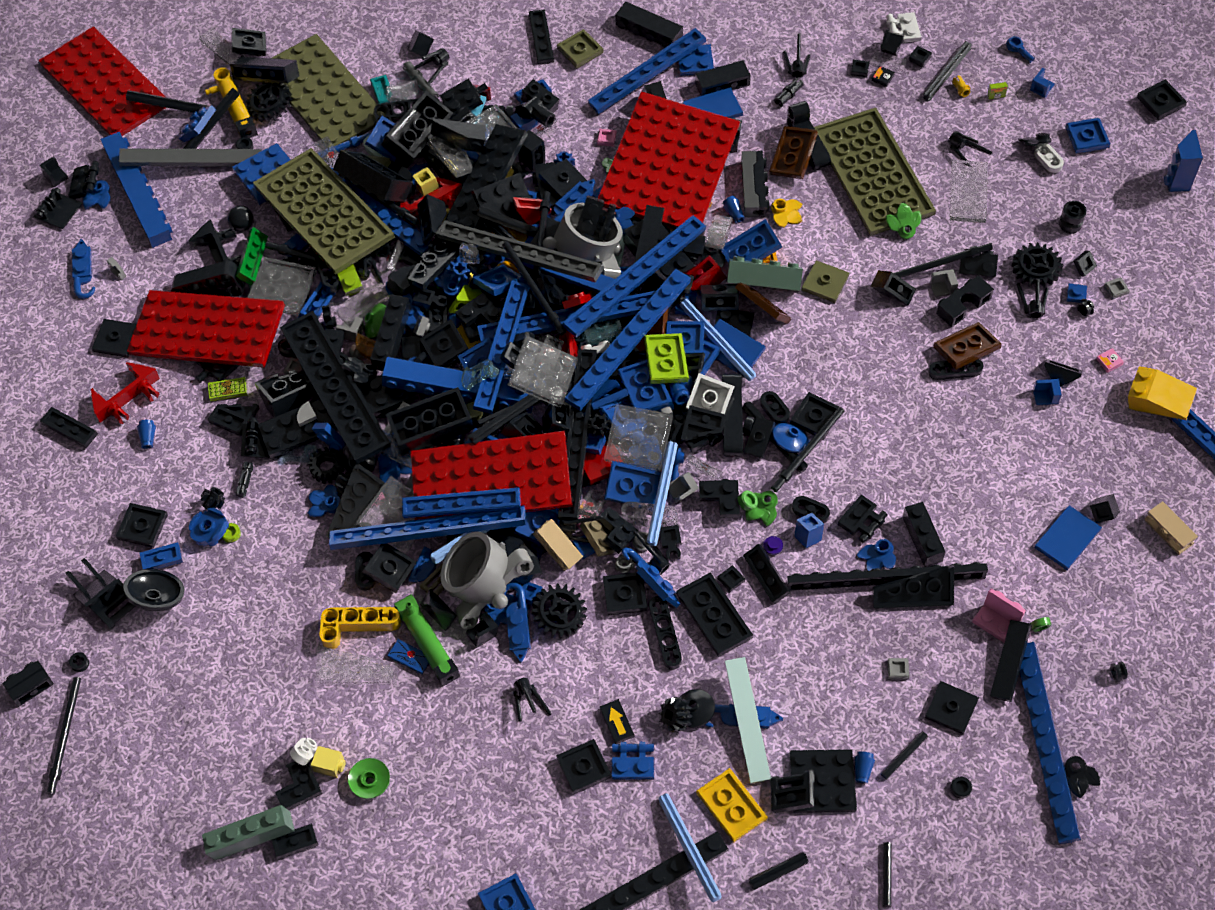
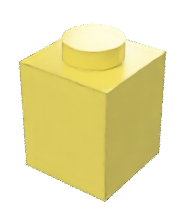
M428 167L412 175L416 188L422 196L439 188L436 177Z
M318 746L311 767L314 772L337 778L339 772H343L346 760H344L342 752Z

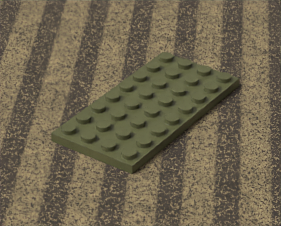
M317 33L271 58L297 61L299 77L289 83H284L292 93L290 96L292 101L289 103L327 149L328 147L331 148L346 142L351 137H359L374 129L372 115L375 106L378 104ZM382 111L377 112L378 116H385Z
M876 107L814 127L830 154L831 167L870 236L890 230L886 216L896 215L901 203L908 205L912 213L920 211L921 219L936 214V209Z
M312 148L253 182L254 188L335 275L395 238L391 229Z

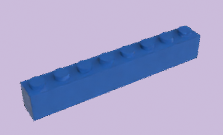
M119 131L100 139L152 248L171 241L172 237L170 234L173 233L169 223H165V220H167L163 210L159 211L160 204L157 198L153 199L154 192L150 185H146L148 180L144 173H140L142 171L141 166L119 165L120 148L128 149L130 147L127 138H123Z
M387 357L382 375V386L390 389L406 390L407 392L423 393L428 396H435L458 387L464 402L470 403L475 402L483 375ZM502 378L494 407L504 409L513 406L535 391L536 387H534V384H529L526 393L520 396L507 385L508 379ZM533 406L528 408L526 411L532 414Z

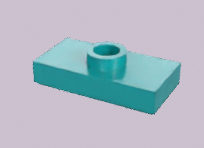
M386 75L370 79L378 104L396 101Z

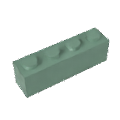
M739 256L729 259L727 283L738 284V282L746 285L800 291L803 269L799 267L798 263L789 262L788 265H780V261L770 260V263H763L762 259L752 258L751 261H745L744 257Z
M282 805L204 833L202 838L206 855L214 860H218L289 834L295 830L291 812Z

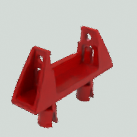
M436 177L439 188L428 195L445 201V206L451 209L462 189V184ZM425 196L414 201L412 204H409L407 201H400V207L406 208L410 211V214L419 219L417 205ZM404 220L411 226L413 225V223L409 222L408 220Z
M127 362L128 370L137 379L107 401L91 388L94 413L99 423L113 415L120 424H124L120 416L128 421L129 415L121 407L141 392L150 401H154L151 394L158 398L159 392L151 386L160 379L157 370L149 366Z

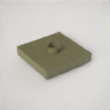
M584 29L557 44V49L576 68L604 53V49Z
M816 260L802 286V291L836 303L849 278L850 272Z

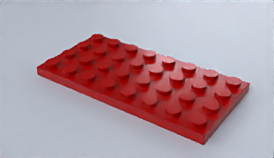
M94 26L38 60L39 64L109 135L120 131L121 135L124 136L165 109V107L126 100V92L128 90L162 97L166 96Z
M149 290L127 352L129 355L265 368L285 304L283 301Z
M565 431L483 441L475 445L467 443L411 451L414 497L520 488L521 506H525L526 512L572 507ZM439 515V516H428V517H416L415 520L427 519V518H435V517H442V516H450V515Z

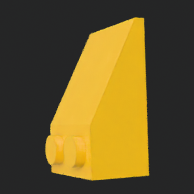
M1139 366L1128 394L1129 409L1187 420L1197 388L1160 370Z

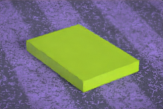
M682 333L644 335L650 384L688 382L689 376Z

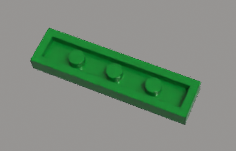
M254 227L249 231L236 277L251 286L256 280L268 238L266 234Z

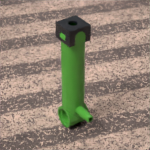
M410 594L395 602L394 607L398 610L401 620L404 621L434 670L441 686L443 687L459 678L460 674L452 658H449L421 612L414 596Z

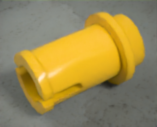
M957 76L959 81L954 77L952 84L958 90V95L967 97L971 92L970 86L966 85L961 76Z

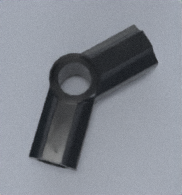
M535 96L529 101L515 106L514 114L517 113L522 119L534 118L545 127L552 126L556 119V115L545 108L541 100Z

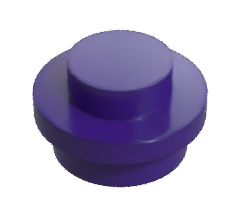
M770 536L765 539L763 547L768 554L777 555L783 549V542L779 537Z

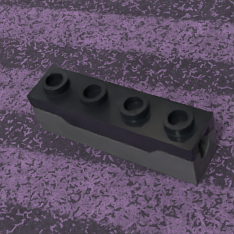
M742 151L741 154L745 218L766 217V211H769V200H766L769 191L768 186H765V182L768 181V174L764 172V168H767V159L763 158V151Z

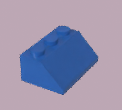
M1192 130L1178 144L1175 153L1172 155V162L1168 165V173L1164 176V185L1168 186L1169 192L1191 190L1203 160L1196 130Z

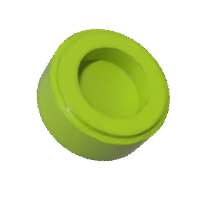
M229 523V527L222 539L228 543L237 541L241 536L239 526Z

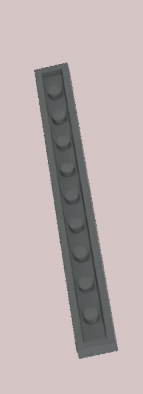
M446 220L436 232L439 239L506 258L510 257L502 244L508 241L521 262L591 282H596L604 270L601 263Z

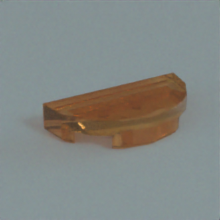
M357 333L355 339L356 349L360 355L370 359L376 341Z

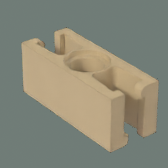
M1163 501L1148 511V516L1144 519L1178 555L1194 544L1193 541L1198 537Z
M552 519L546 521L532 533L563 571L569 570L583 557Z

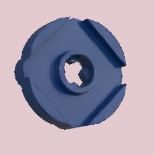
M208 508V511L204 513L200 511L190 521V537L199 545L215 546L229 527V522L224 514L216 508Z

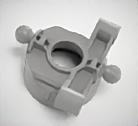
M584 203L572 204L566 209L554 238L546 237L543 240V247L550 250L557 249L561 253L564 252L568 255L601 263L604 268L601 274L616 279L621 275V269L615 256H619L622 252V246L619 244L622 238L620 223L616 218L612 219L609 234L606 235L605 240L598 238L600 233L598 230H595L593 236L576 231V226ZM600 215L598 223L603 224L605 216Z
M482 532L469 533L453 545L442 565L441 583L450 592V596L463 600L455 610L463 629H472L477 625L480 611L487 604L492 603L497 609L506 607L508 604V599L504 595L506 585L516 577L529 574L534 567L525 549H516L507 557L505 544L503 542L499 544Z

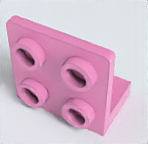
M990 589L984 605L976 614L972 623L1000 641L1005 642L1010 620L1021 622L1026 610L1019 603L1007 599L1000 591Z

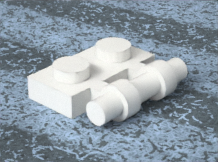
M914 12L898 14L897 19L893 18L892 14L886 16V24L890 32L903 36L904 43L921 41V34Z

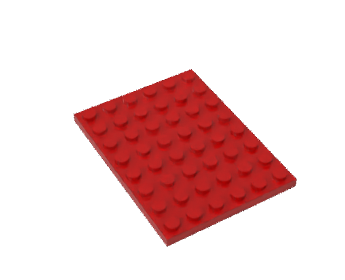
M641 91L598 199L604 200L603 207L608 208L610 203L615 204L617 210L622 207H628L635 212L634 217L644 219L646 205L663 207L662 225L672 229H677L692 215L703 223L739 129L740 121Z

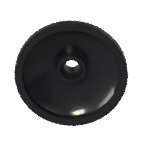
M145 569L134 572L126 578L123 585V593L126 599L134 606L147 611H164L173 608L182 601L185 592L184 585L178 577L158 569Z

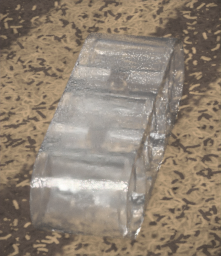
M416 80L397 82L386 88V96L389 102L408 100L418 95Z
M715 214L706 234L705 247L723 250L731 233L730 229H732L733 218Z
M626 502L622 505L621 516L633 526L650 528L651 518L646 517V515L653 514L654 504ZM665 506L661 527L677 525V510L674 507ZM666 517H672L673 519L667 520V519H665V518H666Z

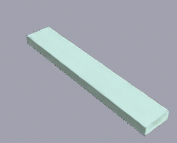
M742 657L726 660L725 666L750 784L771 780L746 659Z

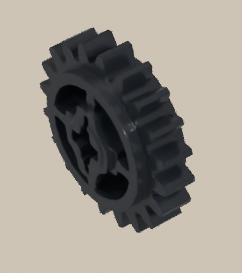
M262 82L260 86L256 84V89H251L252 94H247L249 99L245 101L247 103L246 109L256 121L259 119L260 122H263L265 119L268 123L271 118L276 121L277 116L282 117V112L287 113L286 107H291L289 102L292 101L290 97L292 93L284 83Z
M1038 242L1036 246L1029 243L1028 248L1022 245L1021 250L1017 249L1016 254L1013 256L1011 267H1013L1012 273H1017L1016 279L1022 278V284L1027 281L1028 287L1032 284L1036 286V279H1039V284L1043 288L1046 287L1047 283L1052 286L1053 281L1057 282L1059 276H1061L1063 263H1061L1062 257H1058L1059 252H1052L1053 247L1047 249L1046 244L1041 247Z
M559 583L556 584L555 589L551 585H548V591L542 588L541 595L537 594L535 597L536 601L532 603V607L535 609L532 610L531 614L537 615L534 617L533 622H540L537 629L544 627L543 634L545 635L550 631L551 638L556 633H558L560 639H562L564 633L568 638L571 636V631L576 634L578 632L577 627L582 628L584 624L582 621H585L587 617L583 614L586 613L587 608L582 607L585 604V600H579L581 593L574 595L575 588L573 587L568 591L567 584L564 585L563 589L560 588ZM550 600L551 607L548 611L544 612V604ZM574 610L575 617L568 623V614Z

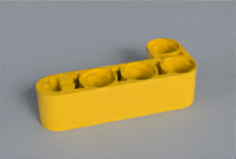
M331 607L325 609L321 614L319 635L324 648L334 650L340 645L341 632L396 631L401 626V618L398 610L394 607ZM330 618H336L332 622H327ZM350 618H356L354 621L348 622ZM370 618H376L374 621H367ZM334 636L332 640H326L328 637Z

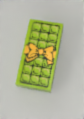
M245 377L208 383L210 402L248 396Z

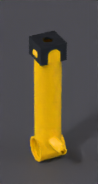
M222 67L214 71L213 76L216 86L206 89L205 94L209 95L220 92L222 98H224L232 88L237 90L227 68ZM239 95L228 109L240 138L257 136L258 133L254 121Z

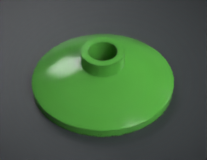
M379 303L366 314L364 319L366 337L372 339L378 336L386 310L384 304Z
M374 758L360 760L351 768L348 775V784L351 791L363 799H372L380 796L385 792L390 783V773L387 766L382 761ZM368 778L374 779L371 784L366 783Z

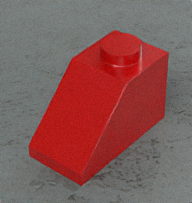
M710 255L686 273L694 276L691 290H701V285H718L726 279L721 268Z

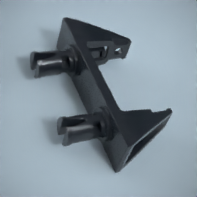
M210 219L188 240L191 249L196 246L209 245L208 247L215 263L232 261L239 267L242 254L229 258L222 246L223 241L237 238L233 227L218 232L215 230Z

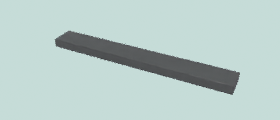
M120 148L119 165L234 166L261 152L262 149Z

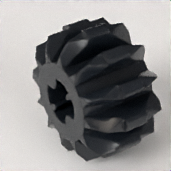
M680 697L665 699V703L660 705L662 711L659 712L661 715L659 722L663 723L664 729L670 732L687 730V726L691 725L690 718L693 715L690 714L692 707L688 706V701Z

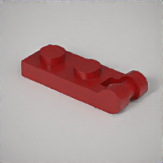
M589 290L585 294L581 292L568 296V300L562 302L563 307L567 309L587 303L596 295V292Z

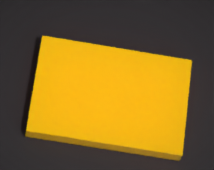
M730 768L696 791L698 797L733 843L768 819L767 815Z

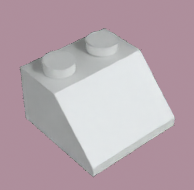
M699 373L686 405V412L688 413L689 405L725 414L734 386Z

